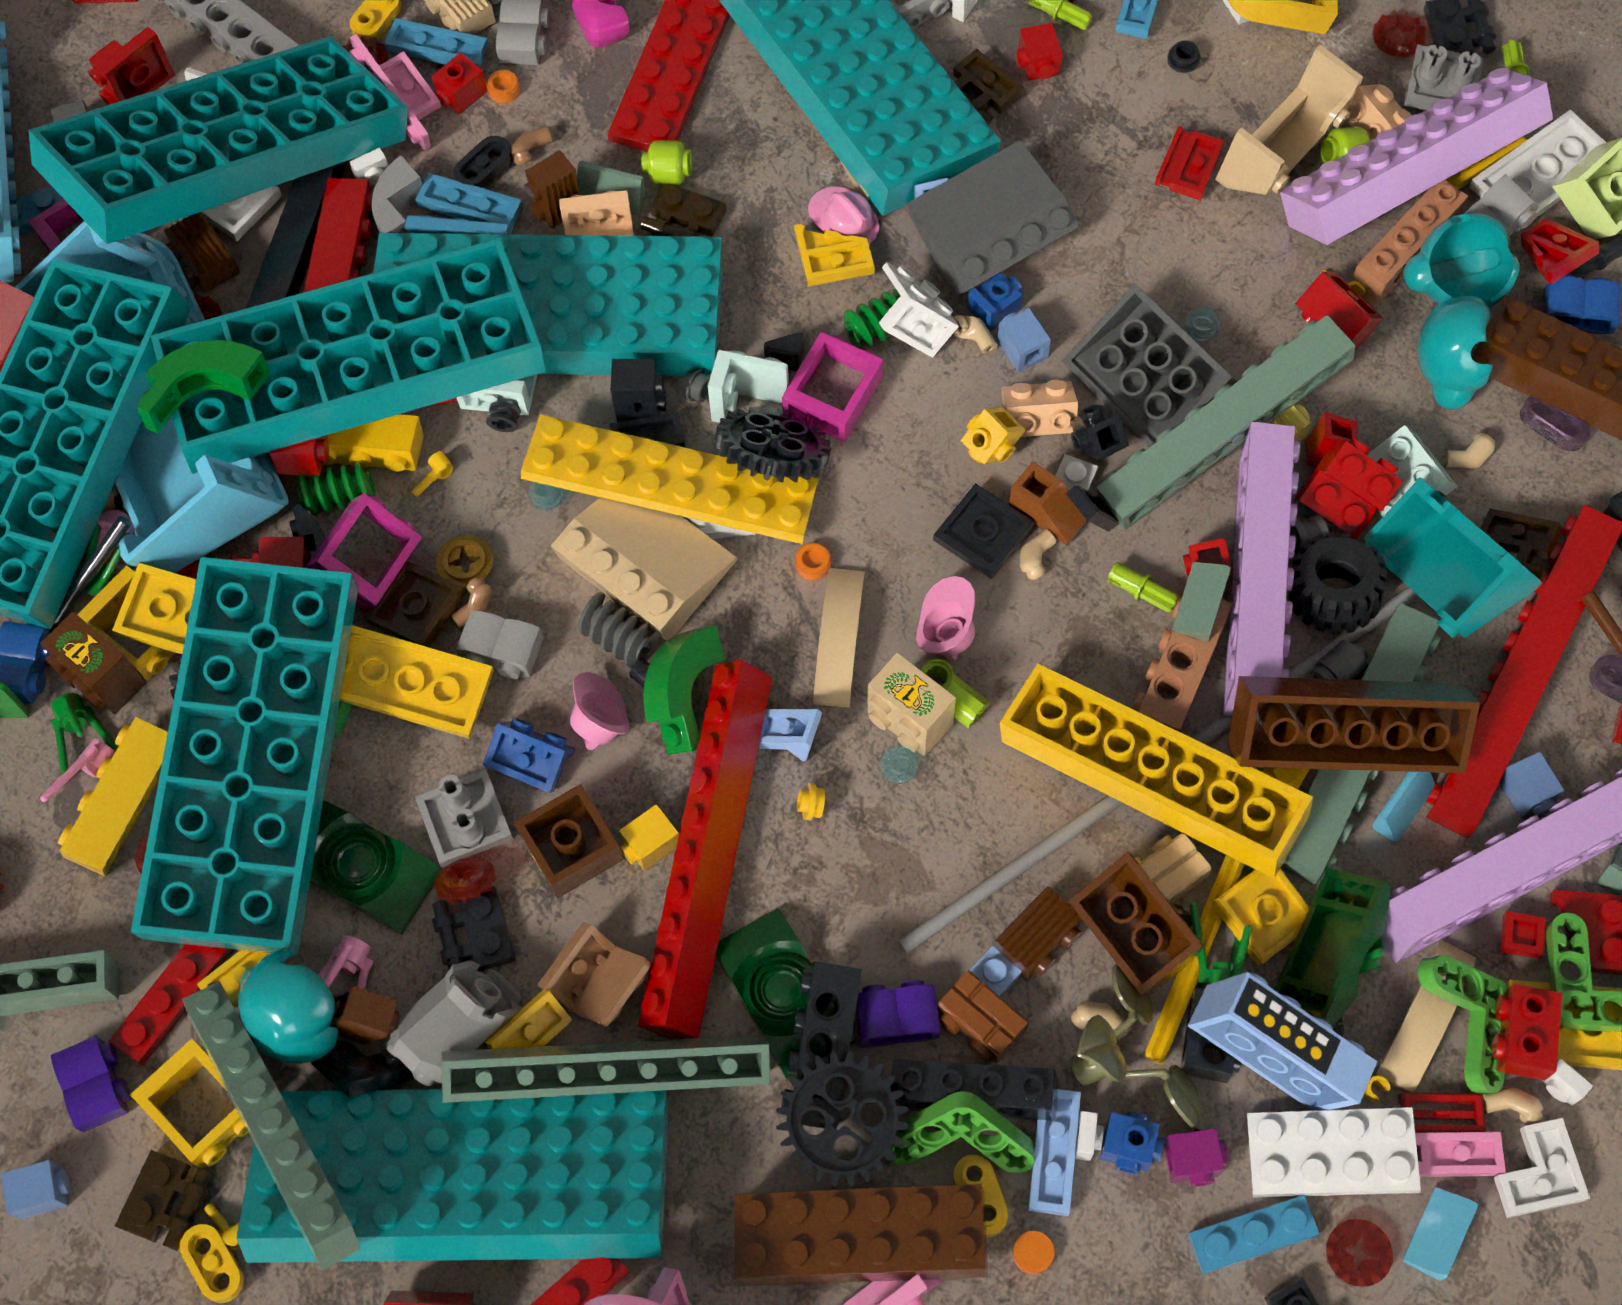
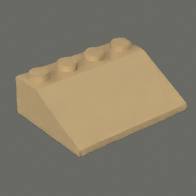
M601 497L578 514L551 545L560 560L621 607L626 608L630 614L636 615L643 624H649L651 630L654 632L659 631L660 637L666 641L675 636L738 560L736 556L682 516Z

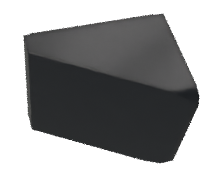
M803 332L764 343V358L778 359L782 363H786L789 370L797 371L799 369L804 352Z

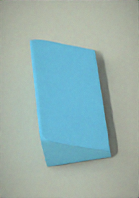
M1408 772L1374 821L1373 829L1392 842H1398L1425 803L1435 784L1431 773Z
M1435 1187L1402 1261L1438 1281L1445 1279L1450 1272L1479 1204Z

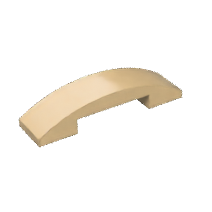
M829 568L817 654L813 704L850 708L865 571Z
M1441 939L1432 956L1448 955L1471 967H1474L1477 959ZM1463 977V978H1462V987H1463V990H1464L1467 983H1466L1465 978ZM1420 984L1375 1076L1384 1077L1388 1080L1389 1084L1406 1093H1414L1449 1025L1457 1005L1429 993Z

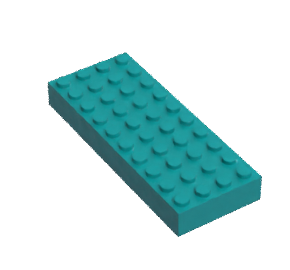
M719 0L859 186L861 184L869 195V199L882 216L905 207L904 204L915 199V185L944 178L951 179L999 151L1001 140L889 0Z
M328 36L30 129L31 163L106 244H110L360 157L375 149H382L405 141L408 107L332 36Z
M379 233L374 273L501 238L541 345L545 372L539 374L611 375L612 359H655L657 373H663V376H687L689 372L694 373L699 368L704 369L705 374L711 376L719 350L724 263L721 237Z
M501 238L150 335L157 361L186 345L202 341L225 340L241 343L263 352L270 372L268 378L250 401L228 391L206 390L186 399L172 415L181 450L192 474L198 472L194 463L203 455L232 463L545 372L541 345Z
M51 260L0 371V615L51 629L142 422L136 407L141 396L151 389L146 372L157 362L150 335L182 327L190 312L191 306L173 287L59 260Z
M200 557L131 927V933L143 940L272 953L280 949L298 953L358 593V585L352 573Z
M442 1089L375 1090L350 1098L342 1091H279L352 1224L361 1250L339 1262L594 1259L596 1257L662 1258L669 1122L666 1090L443 1103ZM254 1144L236 1237L246 1262H316Z

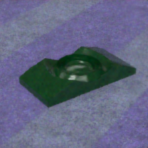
M323 800L310 883L402 935L443 873V868L402 841L381 833L350 812Z
M1327 868L1274 991L1280 995L1293 998L1306 1013L1312 1017L1325 1020L1333 1027L1358 995L1360 968L1364 963L1367 951L1384 935L1391 885L1383 880Z
M777 908L719 940L716 957L760 1035L769 1043V1051L786 1081H788L790 1076L793 1077V1073H787L790 1050L798 1049L800 1033L793 1032L797 1009H804L806 993H800L803 970H810L811 962L798 937ZM821 994L816 1000L817 1011L825 1017H830L835 1013L837 1004L833 997L829 994ZM821 1033L815 1034L809 1043L811 1052L815 1056H825L830 1050L828 1037ZM853 1035L851 1037L850 1045L855 1043V1038L853 1037Z

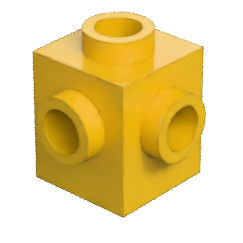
M1003 406L985 408L967 424L968 431L960 441L969 449L970 456L977 462L984 465L996 462L1002 463L1015 452L1016 447L1014 445L1026 430Z

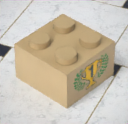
M898 653L890 659L868 684V713L870 720L880 729L886 730L888 728L896 734L899 743L912 753L917 751L926 757L953 726L956 697Z

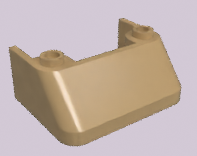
M1319 45L1315 49L1297 88L1252 135L1243 128L1237 131L1218 172L1216 181L1227 189L1266 196L1272 191L1278 194L1289 181L1290 177L1288 174L1333 126L1338 129L1348 118L1351 112L1347 110V107L1357 91L1363 76L1322 45Z

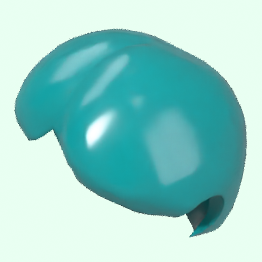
M1467 213L1443 221L1429 233L1421 246L1420 252L1406 263L1403 278L1405 284L1412 291L1427 294L1438 305L1451 298L1474 296L1481 298L1486 306L1490 308L1500 302L1504 295L1511 291L1518 278L1520 265L1517 257L1509 250L1507 231L1498 220L1480 213Z
M1461 296L1448 299L1437 305L1430 312L1422 326L1416 346L1417 361L1421 373L1432 386L1434 399L1444 409L1457 410L1466 406L1475 394V391L1482 388L1488 382L1493 365L1477 363L1471 357V350L1476 343L1487 342L1485 329L1489 321L1490 310L1481 298Z
M280 949L262 958L241 977L238 996L240 1018L254 1046L264 1055L289 1064L313 1062L332 1051L337 1043L338 1029L337 1027H330L335 1011L334 997L323 979L307 966L284 964L287 958L298 953Z

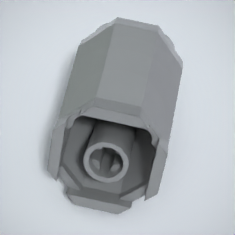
M473 961L452 965L446 976L399 1017L397 1025L390 1034V1040L387 1043L389 1053L399 1058L412 1071L414 1078L418 1082L427 1086L433 1085L435 1081L442 1084L441 1051L489 1049L485 1042L523 1008V1006L518 1007L522 1000L521 993L501 973L492 969L487 974L477 971L480 964Z

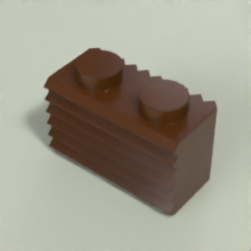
M560 150L525 170L528 183L524 187L528 196L533 201L529 204V208L538 222L544 221L550 229H555V225L560 226L561 222H563L559 199L581 195L576 169Z
M201 212L190 215L188 218L184 217L182 221H177L176 224H172L170 228L164 230L169 240V243L165 245L173 252L177 261L182 260L185 266L181 269L192 286L199 283L206 293L240 273L234 257Z
M1047 886L1000 934L994 942V947L1022 971L1021 975L1027 980L1035 973L1041 977L1055 962L1056 959L1052 956L1053 953L1060 946L1068 949L1080 936L1082 931L1078 927L1082 918L1073 907L1065 902L1062 897L1058 896L1051 887Z
M358 985L333 995L335 1011L330 1027H337L338 1036L361 1044H367L372 1041L374 1042V1040L386 1038L387 1034H391L394 1031L399 1019V1011L395 1010L397 1006L395 998L389 999L388 995L382 997L381 993L374 994L373 990L367 992L366 988L359 989Z

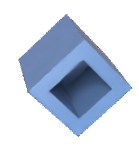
M1030 308L1020 313H1011L999 322L997 341L1018 372L1048 358L1051 339Z
M1540 752L1508 766L1499 782L1521 819L1533 813L1538 817L1549 813V810L1556 805L1555 801L1565 791Z
M50 1160L1 1173L6 1213L21 1220L68 1206L67 1193L71 1192L68 1172Z

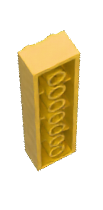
M1038 663L1000 721L1003 743L1272 878L1276 877L1310 817L1313 796L1253 767H1240L1234 758Z

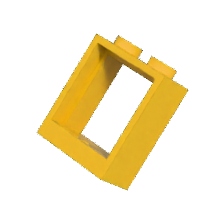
M126 565L77 615L122 652L140 676L148 682L153 675L159 674L165 669L168 660L175 652L151 645L137 659L105 633L116 621L135 574V571Z
M191 1038L132 1092L130 1096L189 1161L203 1169L207 1165L212 1166L226 1154V1147L237 1136L243 1137L249 1132L235 1108L200 1142L193 1146L159 1109L167 1099L203 1066L226 1090L206 1050Z

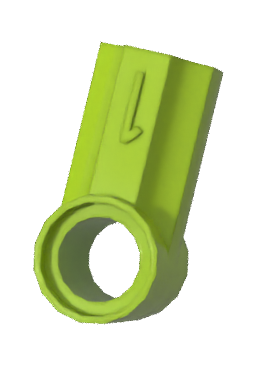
M933 659L923 665L921 669L923 673L928 677L937 676L941 678L945 683L942 687L956 697L954 718L968 729L981 718L990 702L957 677L947 662Z

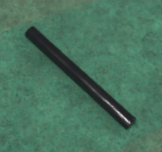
M118 516L65 595L51 629H48L50 632L69 616L119 541L123 538L131 526V522L127 518Z

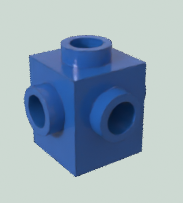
M1129 1111L1126 1116L1111 1112L1107 1120L1099 1159L1116 1163L1115 1168L1125 1173L1140 1174V1170L1147 1171L1152 1161L1159 1162L1164 1138L1157 1136L1160 1124L1150 1122V1116L1139 1112ZM1129 1140L1134 1141L1138 1146L1131 1144Z

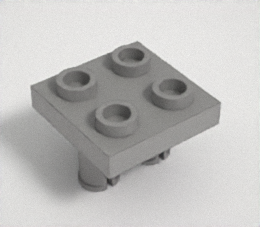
M1417 45L1404 106L1428 110L1433 107L1435 102L1459 93L1464 86L1479 82L1484 58H1481L1476 53L1469 55L1470 52L1457 53L1447 51L1442 46H1439V49H1437L1436 45Z
M486 769L461 779L456 775H446L439 781L438 788L415 796L442 868L513 840Z

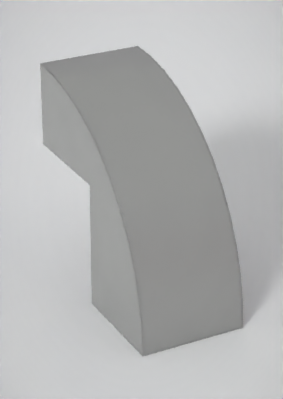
M402 156L395 159L383 171L373 191L372 212L379 233H407L405 229L406 220L400 213L416 203L415 199L423 185L420 176Z

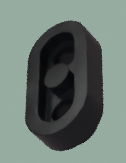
M489 136L483 139L457 162L454 167L455 180L462 184L480 188L487 186L511 163L512 155L509 142L501 136Z

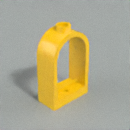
M1228 0L1231 7L1240 16L1250 21L1324 35L1338 15V0H1312V4L1291 0Z

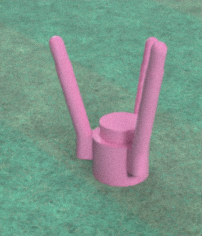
M94 738L68 770L60 775L46 792L41 795L40 800L46 802L80 769L88 775L97 778L96 774L101 763L106 757L112 759L115 751L102 741Z
M343 935L338 947L334 948L329 960L318 975L329 988L338 972L353 976L356 970H358L360 973L357 985L359 989L366 988L368 973L374 962L367 958L371 949L370 946L355 937Z

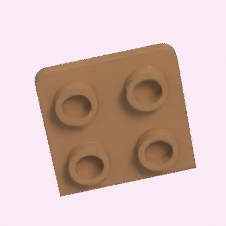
M583 922L537 986L542 990H549L559 1004L568 1012L606 1027L620 1015L624 1003L634 989L642 984L651 963L645 957L616 947L595 927Z

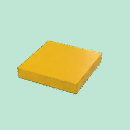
M1281 868L1275 878L1254 869L1210 902L1239 942L1242 938L1244 927L1246 925L1252 927L1247 953L1257 966L1265 963L1297 938L1310 908Z

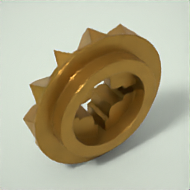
M461 535L450 539L440 548L436 557V569L439 576L459 584L463 588H467V583L471 579L482 577L485 581L489 573H493L494 556L489 545L481 538L472 535ZM463 552H465L470 562H473L469 565L468 573H465L461 566H456L462 563Z

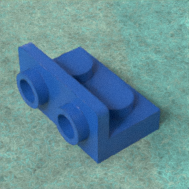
M512 718V721L498 723L483 765L548 793L554 792L567 757L573 756L576 748L567 745V739L559 734L546 732L543 735L533 731L534 725L522 719Z

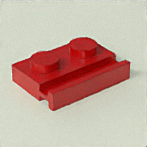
M1178 126L1156 176L1155 186L1159 187L1161 184L1169 187L1170 191L1201 201L1225 141L1194 130L1190 133L1184 131L1182 126Z

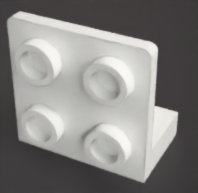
M886 262L882 269L901 296L880 320L879 324L884 331L933 358L959 327L951 316L953 309L938 297L940 291L931 282L924 279L921 283L916 280V276L906 267L900 265L896 268Z

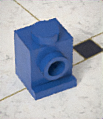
M1000 272L976 289L974 287L969 290L967 309L974 317L982 319L991 332L999 326V322L1007 315L1021 310L1023 299L1022 286L1016 278L1011 276L1007 279Z

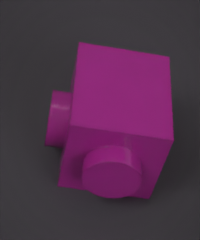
M1216 1129L1168 1135L1163 1143L1171 1183L1190 1181L1192 1187L1215 1183L1214 1177L1220 1176L1224 1171V1164H1228L1229 1161L1225 1140H1218Z

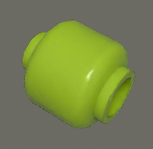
M1361 127L1332 129L1321 143L1320 155L1322 161L1326 163L1339 159L1348 154L1351 148L1370 142V136Z
M655 140L650 144L648 152L642 153L643 173H648L651 182L656 185H663V183L680 185L684 182L686 176H691V150L686 149L685 145L679 140Z

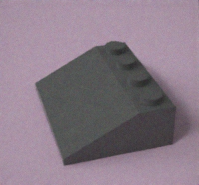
M1020 140L904 204L952 296L970 290L1079 227L1063 194Z
M1135 283L1062 360L1110 410L1119 413L1123 422L1148 447L1156 443L1157 437L1164 430L1170 427L1175 429L1183 423L1185 417L1192 409L1197 406L1204 407L1211 402L1216 392L1227 384L1232 386L1238 382Z

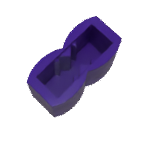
M910 980L903 982L901 988L886 989L885 985L875 984L862 988V992L858 993L856 1014L861 1048L922 1042L939 1038L941 1029L934 985H925L923 980Z
M94 1036L51 1055L52 1065L63 1091L66 1108L74 1128L84 1133L129 1113L126 1102L131 1100L130 1091L123 1078L117 1079L114 1066L119 1064V1059L111 1042L105 1043L98 1036Z

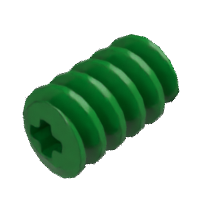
M896 288L893 289L892 294L884 292L880 296V300L878 298L870 299L868 306L863 303L859 304L856 307V312L851 309L844 312V327L852 346L861 349L860 342L864 341L869 348H872L874 346L872 336L874 335L881 342L886 340L885 331L879 322L901 296Z
M359 462L355 463L354 473L350 474L344 464L341 465L340 476H336L331 467H327L325 478H321L320 475H312L311 480L307 481L304 475H298L297 489L300 504L306 510L308 508L312 515L320 513L321 505L326 513H332L335 502L340 510L344 511L349 505V499L352 501V499L363 493L376 497L371 468L369 467L368 471H364Z

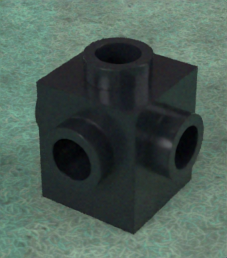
M1102 405L1088 406L1081 410L1080 415L1070 419L1074 431L1071 432V439L1075 448L1096 460L1107 458L1129 446L1125 434V425L1119 413Z

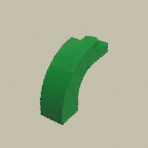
M211 340L186 345L167 354L146 372L151 389L141 396L136 407L146 429L159 434L179 406L192 395L202 391L224 390L250 401L270 375L263 352L233 341Z
M716 625L692 629L673 636L658 649L649 665L643 694L647 723L659 721L662 739L668 755L697 750L700 735L692 709L691 692L697 675L704 668L725 661Z

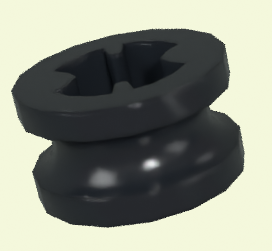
M497 401L490 404V414L486 419L487 425L500 432L515 431L518 427L517 419L520 417V409L508 402Z

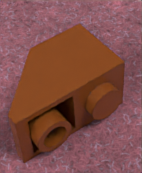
M1033 461L1011 486L1009 505L1033 520L1034 524L1041 529L1049 530L1056 539L1065 545L1071 542L1087 522V519L1066 495L1069 489L1064 482Z

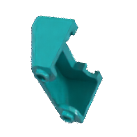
M1421 477L1363 538L1366 540L1365 546L1373 545L1378 550L1377 556L1383 557L1385 561L1384 569L1387 567L1436 611L1441 617L1437 624L1452 638H1455L1458 634L1466 638L1531 595L1542 584L1535 575Z

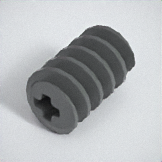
M602 592L596 593L582 611L578 624L579 632L583 636H590V640L593 643L601 644V647L606 652H612L616 659L624 660V664L629 668H632L642 658L647 660L658 645L660 632L657 631L648 637L651 628L649 624L645 623L636 629L639 624V618L636 615L631 616L625 621L628 614L626 608H620L614 613L617 603L612 599L603 605L605 594Z

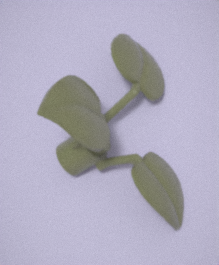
M1115 964L1112 970V983L1120 1002L1129 1011L1128 1018L1115 1030L1112 1029L1110 1024L1101 1015H1095L1089 1019L1084 1028L1077 1054L1071 1058V1066L1075 1077L1084 1086L1105 1077L1109 1083L1113 1081L1120 1082L1128 1078L1160 1077L1165 1081L1164 1089L1172 1106L1194 1132L1200 1131V1099L1192 1080L1179 1066H1170L1169 1071L1164 1068L1126 1071L1125 1059L1117 1045L1116 1038L1133 1025L1137 1018L1144 1025L1151 1023L1153 1006L1150 995H1141L1120 967Z

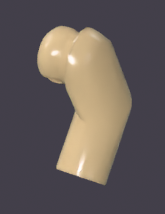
M1479 433L1473 437L1474 441L1466 450H1446L1444 457L1445 467L1474 469L1481 467L1493 454L1495 441L1488 434Z
M1047 529L1026 543L1020 551V569L1022 572H1026L1030 580H1036L1044 575L1045 567L1041 564L1042 554L1056 544L1055 537Z
M1081 1002L1076 1006L1077 1010L1071 1015L1074 1025L1084 1030L1089 1019L1095 1015H1101L1113 1030L1125 1021L1112 1006L1100 1002ZM1130 1026L1116 1040L1119 1042L1131 1031L1132 1027Z

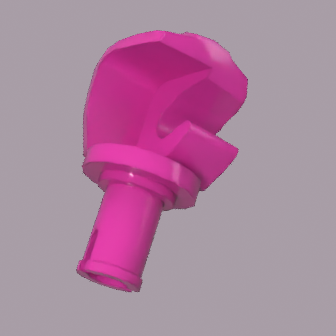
M573 0L572 7L575 17L589 45L597 48L605 47L626 38L630 29L629 20L623 7L616 5V0Z

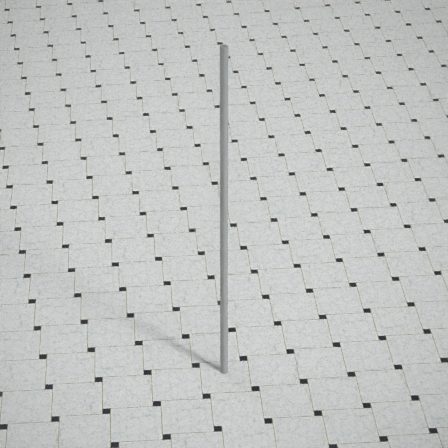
M1410 587L1406 588L1380 606L1378 614L1374 619L1370 618L1368 625L1362 628L1357 624L1354 632L1347 633V631H1344L1289 669L1288 678L1306 677L1316 668V662L1340 641L1356 642L1392 617L1399 602L1408 606L1418 599L1419 596ZM1223 715L1191 738L1208 745L1230 729L1232 716ZM1106 796L898 941L899 946L906 954L1123 803L1110 796Z

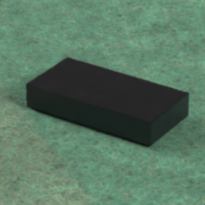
M1076 485L1066 493L1087 521L1108 532L1118 525V520L1096 495Z

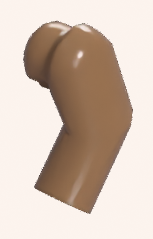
M547 126L523 133L511 146V155H513L516 165L531 161L532 157L529 149L552 142Z
M475 577L467 583V591L471 594L468 603L454 611L450 616L459 630L465 627L471 610L483 612L487 610L492 590L482 577Z

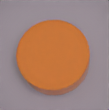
M504 69L497 70L487 78L488 95L493 101L509 103L519 96V79L514 72Z
M807 543L801 546L795 555V567L798 574L804 579L811 581L824 578L828 574L829 568H831L829 550L819 543Z
M1028 1231L1020 1235L1014 1244L1012 1252L1016 1266L1024 1273L1031 1275L1041 1274L1050 1267L1055 1253L1052 1241L1048 1236L1039 1231Z

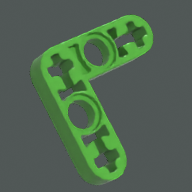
M1561 913L1550 922L1546 931L1550 991L1563 993L1560 1025L1571 1030L1622 1032V1021L1610 1020L1603 1010L1605 1002L1609 1001L1616 1002L1622 1008V992L1593 990L1586 924L1576 914ZM1566 924L1568 931L1575 932V935L1569 940V951L1559 953V951H1562L1567 946L1565 934L1558 933V930ZM1570 961L1576 964L1580 971L1579 979L1572 981L1563 977L1559 969L1560 963ZM1573 1001L1575 1008L1588 1009L1593 1004L1592 1001H1594L1593 1012H1581L1576 1018H1573L1572 1012L1565 1010L1564 1007Z
M1448 955L1423 958L1418 967V978L1422 987L1429 993L1470 1011L1464 1069L1467 1086L1474 1093H1496L1500 1091L1503 1087L1505 1073L1496 1071L1497 1058L1492 1057V1045L1496 1033L1500 1034L1501 1019H1497L1495 1016L1497 999L1499 995H1503L1508 990V987L1500 979ZM1463 977L1467 983V995H1465L1462 987ZM1486 1027L1490 1034V1045H1488L1485 1037Z
M969 1092L950 1094L902 1121L908 1124L909 1127L908 1129L897 1130L896 1136L901 1138L905 1144L904 1146L891 1145L890 1150L897 1157L895 1161L886 1158L893 1164L909 1165L962 1137L1007 1172L1023 1173L1029 1171L1033 1167V1163H1035L1034 1142L1031 1138L978 1096ZM926 1126H935L941 1128V1130L927 1131L923 1128ZM984 1130H993L999 1132V1134L984 1135L980 1132Z

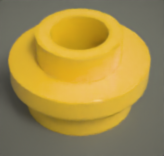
M808 783L805 790H799L797 811L802 812L803 820L811 821L812 818H821L825 804L824 788L816 787L815 783Z

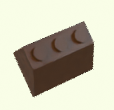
M1130 852L1125 853L1068 901L1141 995H1149L1156 992L1182 971L1204 946Z

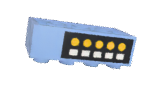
M1245 972L1207 985L1188 1024L1197 1033L1312 1111L1332 1110L1360 1104L1378 1062L1367 1055L1365 1049L1360 1044L1344 1039L1335 1033L1328 1022L1312 1017L1300 1008V1004L1296 1000L1280 995L1268 986V982L1263 977L1254 973Z

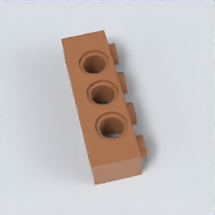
M1446 180L1429 188L1357 264L1351 281L1363 284L1365 294L1362 297L1377 307L1403 279L1406 263L1420 252L1421 246L1429 233L1443 221L1461 215L1468 195Z
M1181 597L1177 601L1171 618H1176ZM1221 599L1208 642L1176 633L1166 628L1158 649L1164 651L1160 662L1152 660L1145 680L1151 683L1146 693L1139 690L1132 707L1133 710L1178 732L1181 731L1233 603ZM1172 660H1184L1188 667L1179 668L1172 663ZM1161 690L1170 691L1174 694L1175 698L1171 700L1164 699L1158 692Z

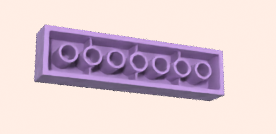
M1508 68L1495 69L1489 73L1488 77L1477 83L1464 86L1459 93L1435 102L1433 107L1409 116L1399 126L1380 132L1377 138L1370 142L1351 148L1348 154L1337 160L1324 163L1319 170L1308 176L1295 179L1290 186L1280 191L1288 226L1328 245L1553 120L1547 82L1511 71Z
M1251 422L1239 459L1230 599L1233 606L1229 614L1223 715L1226 716L1233 715L1239 676L1289 677V670L1283 668L1284 657H1288L1290 649V635H1285L1284 633L1285 624H1289L1291 619L1292 602L1286 601L1287 591L1292 589L1294 569L1288 568L1289 558H1293L1295 550V536H1290V526L1295 525L1297 504H1292L1291 502L1292 494L1297 492L1299 473L1293 472L1294 463L1298 462L1300 453V441H1294L1295 426Z
M1622 770L1614 775L1616 779L1605 785L1603 781H1599L1582 792L1583 797L1577 801L1572 802L1570 798L1559 802L1549 810L1551 814L1540 820L1535 815L1517 826L1519 831L1507 837L1505 833H1501L1484 844L1486 848L1474 855L1472 850L1461 854L1451 862L1453 866L1441 872L1439 868H1435L1418 879L1420 884L1410 890L1404 885L1390 892L1388 914L1382 937L1396 964L1438 942L1440 939L1442 940L1622 843Z

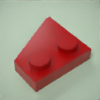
M1546 218L1521 233L1522 248L1550 284L1558 281L1599 254L1598 241Z
M1554 889L1550 893V901L1553 906L1557 905L1561 913L1576 914L1586 924L1591 972L1622 975V895ZM1566 925L1565 929L1570 938H1572L1575 935V932L1568 931Z

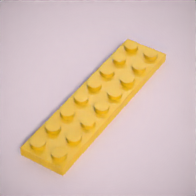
M542 414L539 415L521 468V479L800 544L803 543L818 483V478L810 477V480H805L798 476L797 482H793L788 477H784V481L779 482L773 476L767 481L764 479L763 474L758 473L752 477L750 476L751 470L738 471L737 463H726L727 457Z

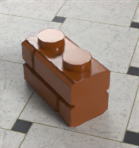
M970 970L966 971L954 987L940 1000L937 1006L938 1014L941 1015L939 1017L940 1024L953 1035H957L958 1032L963 1034L971 1041L968 1045L970 1050L985 1062L990 1058L996 1064L999 1063L1026 1032L1029 1021Z

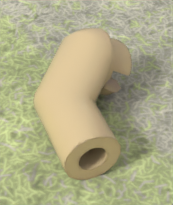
M965 315L953 317L959 326L953 333L955 336L976 341L983 354H989L998 347L997 342L982 319Z
M1516 1087L1501 1089L1496 1093H1482L1485 1113L1511 1108L1520 1113V1120L1526 1125L1542 1121L1543 1115L1541 1111L1544 1108L1537 1097Z

